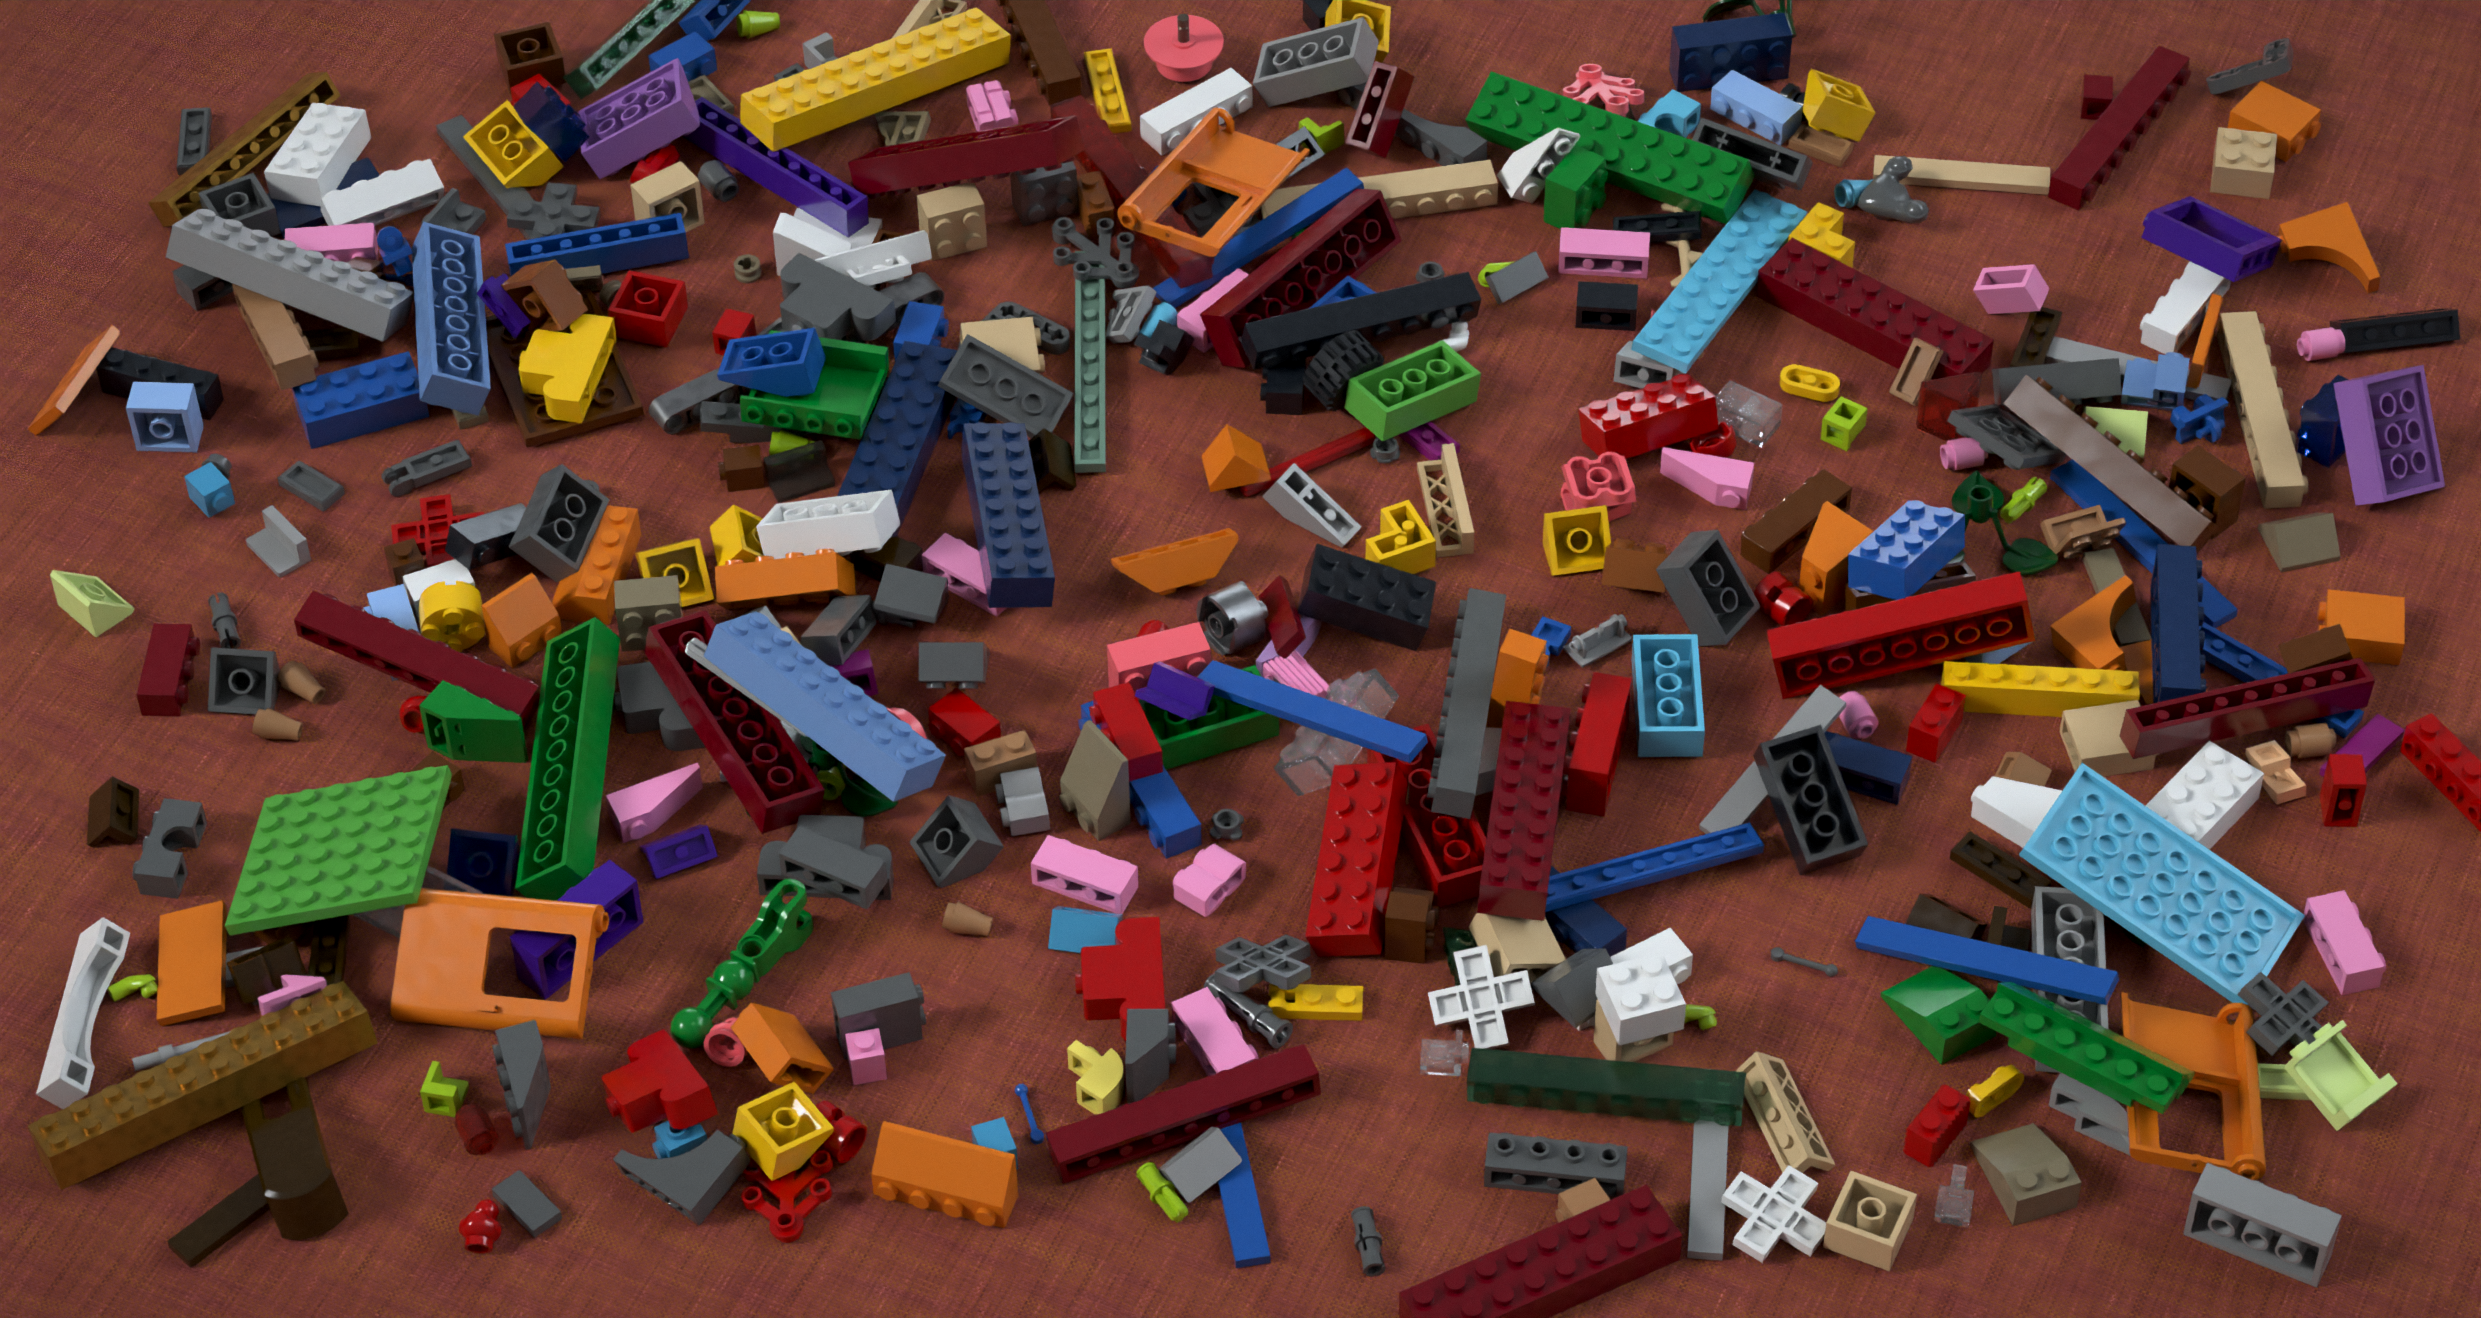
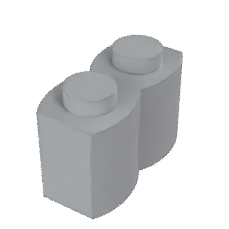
M1034 767L1000 773L1001 783L995 784L998 804H1005L1004 808H1000L1003 827L1010 828L1011 836L1050 830L1049 813L1039 768Z

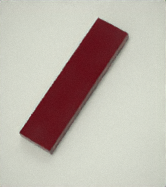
M1279 575L1258 597L1268 610V617L1265 619L1275 651L1285 659L1306 639V635L1289 583L1284 577Z

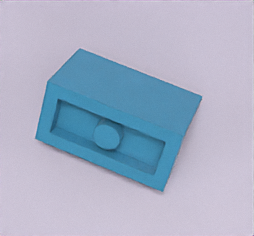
M1057 906L1052 909L1048 949L1081 953L1083 947L1116 945L1115 929L1119 922L1123 920V914Z

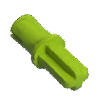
M2032 477L2022 489H2018L2012 494V500L2000 511V516L2004 518L2006 523L2010 524L2016 521L2024 512L2033 509L2035 501L2047 491L2045 481L2041 478L2037 481V477Z
M1153 1162L1143 1164L1137 1170L1136 1177L1149 1191L1150 1200L1154 1204H1159L1170 1220L1177 1223L1181 1222L1188 1215V1208L1176 1194L1175 1186L1171 1181H1167Z

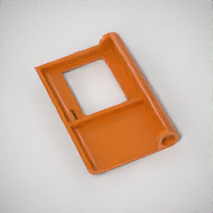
M1218 107L1212 108L1118 208V218L1124 227L1205 256H1216L1306 158L1310 149L1304 148L1300 153L1235 131L1233 118L1226 110ZM1218 116L1224 119L1226 127L1219 125ZM1192 182H1198L1239 197L1202 238L1155 222Z
M421 888L418 902L407 904L404 907L391 998V1015L395 1021L493 1031L536 1020L540 1035L583 1039L596 938H599L603 932H606L609 925V915L605 912L604 907L599 904ZM496 928L574 935L577 942L569 998L565 1002L487 995L484 992L492 931Z

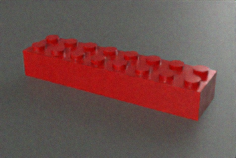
M2020 571L1766 630L1783 699L1813 693L1819 685L1830 689L2035 641L2028 599Z

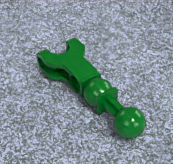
M784 879L774 887L764 899L756 921L739 940L736 951L732 950L730 952L731 959L725 960L716 966L712 978L707 977L705 980L708 989L707 996L697 1007L683 1008L674 1015L671 1021L670 1033L680 1047L690 1050L701 1048L704 1045L706 1035L713 1027L712 1019L725 1005L735 1010L738 1007L737 1000H742L750 994L754 982L758 983L760 980L759 977L768 973L785 953L799 949L811 935L814 924L812 915L803 910L807 903V893L803 883L795 879ZM797 892V895L788 904L783 902L782 898L785 894ZM797 921L804 922L801 927H797Z

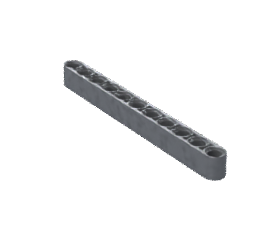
M925 272L914 274L879 291L894 299L896 322L883 334L900 326L909 301L941 305L945 296L944 291ZM850 330L840 339L842 341L863 344L870 341L859 339L855 336L853 330ZM719 368L655 398L649 406V414L665 433L673 435L700 422L702 401L739 404L741 395L749 396L752 388L718 380L717 373Z

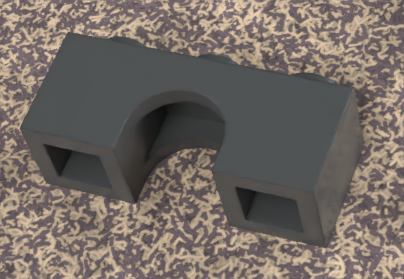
M164 798L160 810L155 811L151 833L149 836H145L142 846L143 853L140 860L136 861L133 866L132 875L133 879L137 881L140 894L179 898L188 872L183 853L173 851L182 847L198 848L207 826L201 802Z

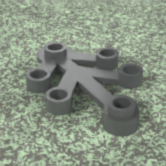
M1062 217L1053 224L1052 234L1053 240L1056 243L1063 245L1073 243L1085 252L1071 253L1070 249L1065 246L1057 247L1053 251V261L1056 265L1066 266L1074 264L1073 276L1079 281L1111 279L1114 285L1119 288H1130L1135 285L1139 278L1138 267L1131 263V250L1135 247L1133 234L1123 232L1117 236V248L1120 250L1119 261L1110 256L1111 236L1115 232L1112 219L1101 218L1097 221L1099 247L1077 232L1076 226L1071 219ZM1090 264H1102L1106 268H1091Z

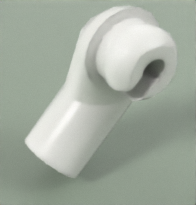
M1467 322L1452 323L1449 338L1443 340L1456 352L1465 349L1468 344L1469 330H1467Z

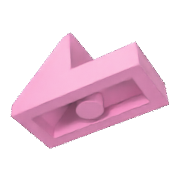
M282 975V989L258 997L261 1015L276 1012L291 1005L297 999L306 998L323 990L327 986L324 977Z

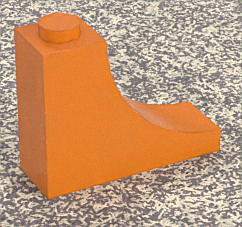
M2348 202L2279 224V235L2277 237L2282 239L2278 250L2281 254H2286L2289 262L2303 259L2329 261L2351 272L2362 283L2367 293L2379 290L2380 274Z
M2126 575L2050 625L2053 646L2077 668L2126 671L2124 652L2114 641L2113 633L2120 617L2136 603L2134 582Z

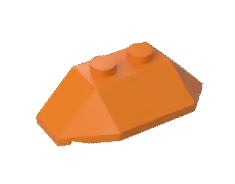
M1226 528L1209 534L1111 558V563L1120 572L1151 591L1158 592L1160 595L1171 594L1177 591L1176 587L1184 585L1197 587L1206 584L1207 579L1215 578L1237 544L1239 537L1231 528Z

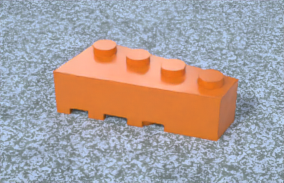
M819 549L815 551L816 554L806 556L801 552H792L785 554V558L774 559L772 556H759L755 558V562L748 563L737 559L725 561L723 566H715L717 604L725 609L768 607L769 601L774 600V604L790 606L797 605L799 599L822 604L829 603V597L855 596L854 564L835 552L834 549Z
M1509 629L1498 655L1486 727L1502 728L1506 701L1540 704L1542 687L1545 680L1543 674L1549 656L1546 655V640Z

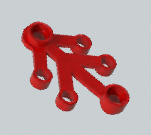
M825 1150L814 1152L810 1158L811 1165L796 1179V1170L782 1176L781 1181L777 1179L771 1181L753 1158H750L752 1162L743 1171L748 1181L758 1183L780 1200L779 1210L764 1200L760 1188L756 1186H749L741 1193L745 1208L755 1210L770 1221L769 1229L771 1234L781 1242L790 1243L796 1241L804 1229L803 1219L821 1202L828 1201L832 1196L833 1192L829 1181L824 1178L817 1179L822 1174L828 1173L833 1167L831 1155ZM821 1160H826L823 1164H817ZM752 1168H758L754 1172H749ZM810 1186L811 1194L795 1207V1199ZM825 1188L823 1192H817V1190ZM752 1196H757L754 1200H748Z

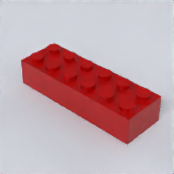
M1429 724L1411 728L1425 733L1428 743L1411 763L1367 748V763L1396 762L1408 781L1409 804L1406 805L1405 803L1400 833L1428 890L1434 891L1435 905L1443 907L1478 897L1486 836L1473 810L1470 819L1431 812L1433 798H1428L1427 794L1430 779L1435 778L1431 777L1434 757H1436L1434 752L1437 739Z
M1396 762L1334 765L1305 934L1306 939L1318 957L1381 954L1385 932V916L1392 888L1408 781Z

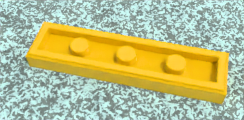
M1112 48L1084 52V62L1103 135L1132 131L1131 120Z

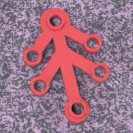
M1597 64L1581 65L1579 72L1576 73V81L1572 85L1563 88V96L1588 105L1591 100L1599 96L1605 103L1606 111L1626 117V114L1629 112V104L1639 105L1644 103V91L1635 89L1634 79L1604 75L1602 67ZM1585 87H1590L1588 90H1586L1583 94L1580 95V91L1582 89H1584Z

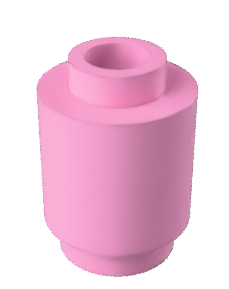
M2333 327L2304 331L2301 334V338L2297 340V349L2300 356H2304L2306 361L2333 358L2345 351V338L2340 329L2335 330Z
M1967 437L1948 440L1947 444L1940 446V457L1943 467L1945 469L1951 468L1953 471L1982 466L1984 459L1988 458V452L1980 448L1978 441Z
M1850 691L1840 696L1839 698L1846 702V708L1839 715V718L1850 737L1864 739L1871 736L1878 726V719L1866 698L1856 691Z

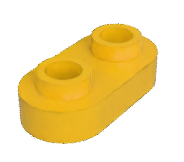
M1797 364L1784 367L1780 373V387L1789 394L1821 402L1832 401L1839 395L1840 380L1833 373Z
M2014 1065L1998 1067L1989 1079L1981 1084H1974L1967 1091L1966 1096L1970 1098L1969 1112L1976 1118L1984 1116L2011 1097L2020 1088L2024 1080V1074Z

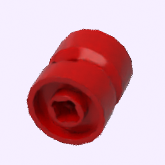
M1777 571L1765 576L1754 591V595L1761 606L1759 609L1765 614L1771 615L1772 619L1780 626L1802 622L1812 607V598Z
M829 1101L818 1103L816 1105L817 1109L834 1127L833 1133L819 1149L823 1147L825 1151L830 1153L832 1158L840 1163L850 1161L862 1148L867 1137V1127L852 1116L845 1115L843 1110Z

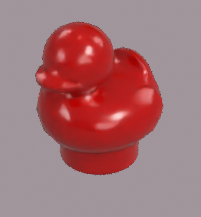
M412 696L402 703L399 717L403 727L409 732L425 733L419 705L427 696Z
M481 1200L476 1205L475 1210L460 1221L459 1232L465 1239V1250L477 1254L490 1253L493 1249V1243L500 1238L502 1227L497 1221L499 1208L493 1200Z

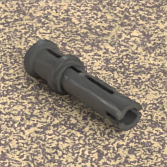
M1215 973L1207 978L1204 988L1208 987L1215 998L1219 997L1224 1005L1246 1020L1250 1031L1253 1033L1259 1032L1268 1039L1269 1045L1273 1048H1279L1288 1041L1293 1031L1291 1022L1281 1020L1273 1014L1271 1007L1263 1004L1258 1005L1243 992H1233L1229 988L1217 984Z

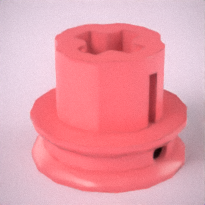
M728 1018L725 1022L714 1025L705 1037V1052L713 1062L721 1066H736L743 1061L744 1056L748 1053L747 1049L730 1028L738 1018Z

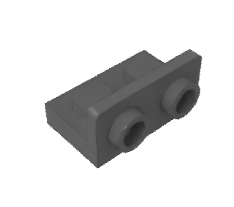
M452 188L439 200L436 207L423 218L422 223L427 222L473 235L486 220L485 210L460 202L459 191Z

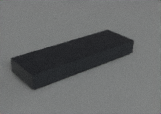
M1702 211L1614 217L1613 230L1649 232L1650 243L1702 239L1703 216Z

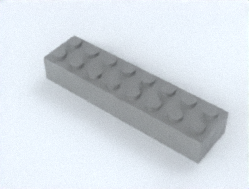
M197 209L172 226L166 258L380 341H385L407 324L414 292L405 289V286L400 283L381 280L372 272H361L351 268L346 262L332 261L324 258V255L320 252L306 251L297 247L294 242L275 239L263 230L249 229L237 220L223 219L208 209Z

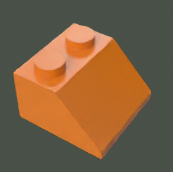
M533 573L481 605L489 648L511 668L528 660L532 655L546 647L548 640L562 634L559 614Z

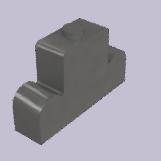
M1702 117L1692 138L1693 141L1749 159L1755 180L1783 190L1785 186L1802 190L1813 164L1812 160L1804 154Z
M798 253L780 272L782 296L784 298V301L780 304L782 328L786 331L815 328L818 337L840 340L850 330H853L855 336L861 340H874L896 322L894 299L801 253Z
M651 662L623 665L617 668L620 691L614 692L616 711L623 710L626 732L628 734L660 730L663 745L671 751H685L705 747Z
M837 815L799 816L797 828L801 826L811 831H818L825 837L838 842H845L857 850L877 855L882 860H885L887 883L875 900H891L894 881L891 851L880 844L865 847L866 837L864 819L862 817ZM771 841L761 849L757 870L759 895L767 896L779 882L784 879H791L781 875L779 852L786 844L784 841ZM804 884L807 897L838 898ZM789 892L784 896L795 897L797 895V892Z

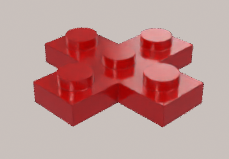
M451 494L420 498L422 520L391 525L393 544L414 538L419 551L426 552L427 568L454 560L452 556L445 552L450 525L483 515L484 512L454 516Z

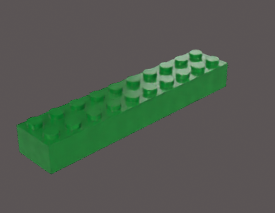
M1492 71L1465 119L1471 131L1491 143L1514 151L1523 148L1556 128L1579 133L1581 137L1575 145L1606 157V171L1608 172L1606 183L1689 212L1702 211V216L1727 224L1738 210L1755 177L1749 159Z
M596 617L548 640L546 644L515 889L526 898L557 901L569 888L575 887L594 870L620 637Z

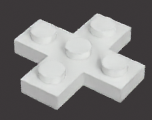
M1487 945L1453 952L1461 985L1428 992L1435 1027L1469 1020L1476 1053L1508 1046L1509 1041L1502 1012L1535 1005L1527 970L1494 977Z
M1788 1165L1770 1189L1741 1171L1725 1191L1721 1203L1748 1219L1734 1237L1732 1245L1763 1263L1780 1239L1811 1257L1824 1239L1826 1222L1803 1208L1816 1192L1818 1182Z

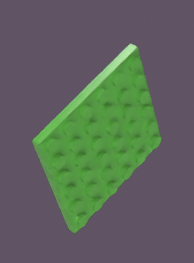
M448 765L427 767L423 770L406 773L398 772L390 776L366 778L357 782L338 783L329 787L313 790L305 789L301 792L285 795L277 794L265 798L225 923V928L229 935L417 903L452 778Z

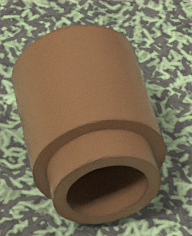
M2326 723L2295 726L2293 730L2286 731L2285 733L2286 749L2289 756H2297L2298 759L2331 754V749L2336 747L2335 732L2333 728L2329 729Z

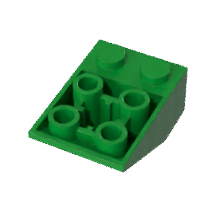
M444 680L419 705L428 748L452 760L526 763L529 760L522 720L515 712L504 710L494 705L488 699L479 698L467 692L463 687L454 686Z

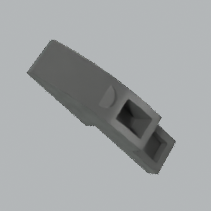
M701 402V431L728 433L729 442H771L772 432H780V430L798 436L813 433L741 422L740 404Z

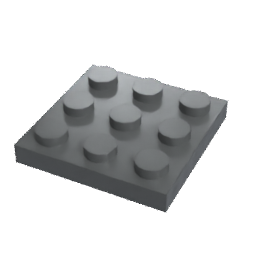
M1997 404L1952 410L1947 420L1956 427L1957 433L1964 437L1975 439L1980 443L1981 449L1988 453L1999 455L2004 459V464L2014 470L2063 462L2066 456L2062 450L2042 434Z

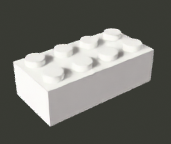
M312 103L264 171L270 198L321 206V197H324L332 190H336L351 164L357 160L372 138L366 111L351 107Z
M892 490L779 503L768 512L756 528L764 556L781 559L785 558V554L792 552L804 553V556L816 554L815 551L819 549H834L835 552L844 556L855 550L864 549V552L871 553L882 549V546L900 526V520Z
M2208 741L2153 797L2146 807L2210 850L2259 799L2264 773Z

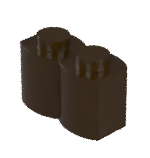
M290 937L277 940L258 950L246 953L227 962L240 1000L244 1003L251 1002V1005L259 1004L258 997L282 989V975L308 976L296 943Z

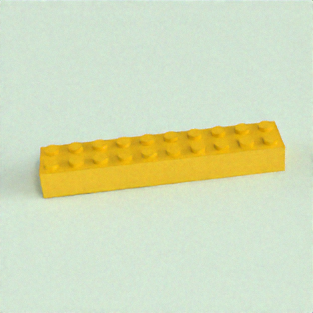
M979 8L969 9L966 12L945 18L928 26H923L909 33L899 35L890 40L877 43L863 50L850 53L844 57L828 61L825 64L741 94L740 123L771 151L775 152L1008 64L1011 35Z

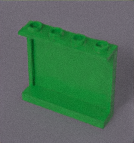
M770 330L769 334L780 333L781 331ZM819 337L826 358L815 392L806 396L784 397L751 389L749 396L741 395L740 397L741 422L861 439L889 372L888 347Z

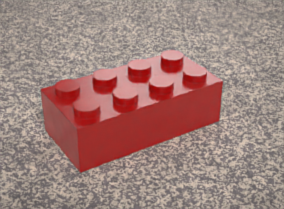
M1678 374L1670 380L1661 383H1650L1642 389L1633 392H1622L1616 397L1604 401H1593L1589 406L1578 409L1582 441L1598 456L1605 452H1614L1627 459L1719 429L1715 396L1689 374Z
M1593 672L1591 684L1584 685L1582 703H1585V705H1583V708H1578L1575 726L1579 727L1576 732L1572 731L1569 750L1573 751V753L1571 752L1570 756L1566 755L1563 775H1568V777L1564 778L1562 796L1567 797L1566 810L1605 817L1629 722L1632 678Z

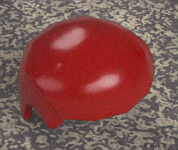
M1724 421L1719 424V429L1692 437L1690 442L1691 450L1694 453L1724 458L1732 456L1737 446L1733 426L1729 427Z

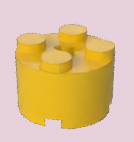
M445 581L426 588L419 599L420 631L423 637L434 642H444L460 653L462 650L476 644L485 635L480 592L473 585L463 581H456V585H445Z

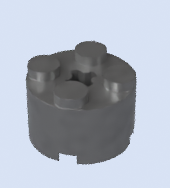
M1243 581L1231 584L1198 601L1196 609L1198 622H1204L1207 631L1203 633L1209 646L1220 655L1232 654L1264 638V619L1268 617L1267 607L1262 601H1257Z

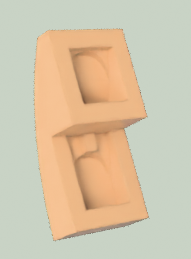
M2275 740L2246 748L2245 754L2250 765L2264 773L2262 786L2276 804L2306 796V784L2290 768L2291 757Z

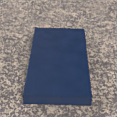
M368 157L351 164L336 190L349 188L357 181H368L380 175ZM270 198L276 209L280 235L283 239L285 238V229L317 227L326 223L321 213V206Z

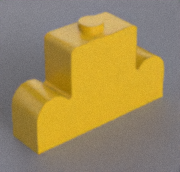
M582 314L570 324L571 334L537 329L534 331L526 351L521 352L519 375L522 391L524 393L544 395L546 412L552 419L575 423L583 422L617 340L613 317Z

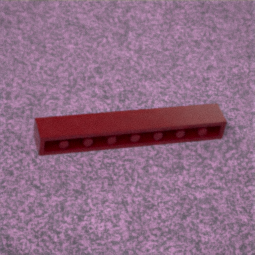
M2159 45L2051 175L2048 198L2078 211L2087 201L2091 202L2097 188L2100 185L2106 184L2114 168H2119L2127 151L2131 152L2134 149L2138 138L2148 132L2154 118L2158 119L2161 116L2167 102L2171 103L2174 100L2180 86L2184 87L2187 84L2191 75V71L2188 70L2190 58Z
M313 590L294 618L298 637L430 693L442 680L454 686H461L467 692L479 698H486L504 710L515 712L521 717L523 731L539 706V686L531 679L526 677L519 678L508 673L501 666H491L481 662L476 656L453 650L444 642H434L423 637L416 630L401 628L388 618L375 617L359 606H350L340 602L331 594H321Z
M2356 658L2126 709L2119 736L2133 759L2204 744L2208 741L2213 742L2367 707L2375 679L2362 659Z
M1305 1044L1286 1048L1267 1057L1254 1059L1238 1067L1222 1070L1209 1077L1188 1082L1180 1087L1156 1093L1151 1097L1127 1103L1119 1108L1095 1114L1087 1119L1046 1132L1049 1154L1062 1183L1065 1184L1195 1139L1211 1127L1222 1129L1321 1095L1319 1072Z

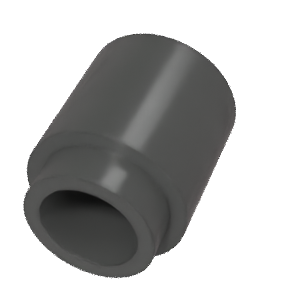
M712 160L701 166L698 173L699 182L715 199L727 202L737 195L739 191L737 179L721 161Z

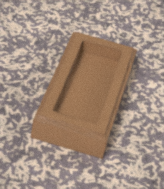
M1805 124L1799 126L1788 144L1789 149L1838 167L1843 165L1854 147L1853 142L1826 132L1817 131Z
M1914 338L1889 393L1914 406H1918L1944 351L1919 338Z

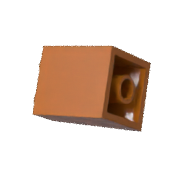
M1828 501L1822 505L1803 553L1799 588L1812 598L1811 609L1820 615L1826 613L1845 597V583L1848 582V554L1874 532Z

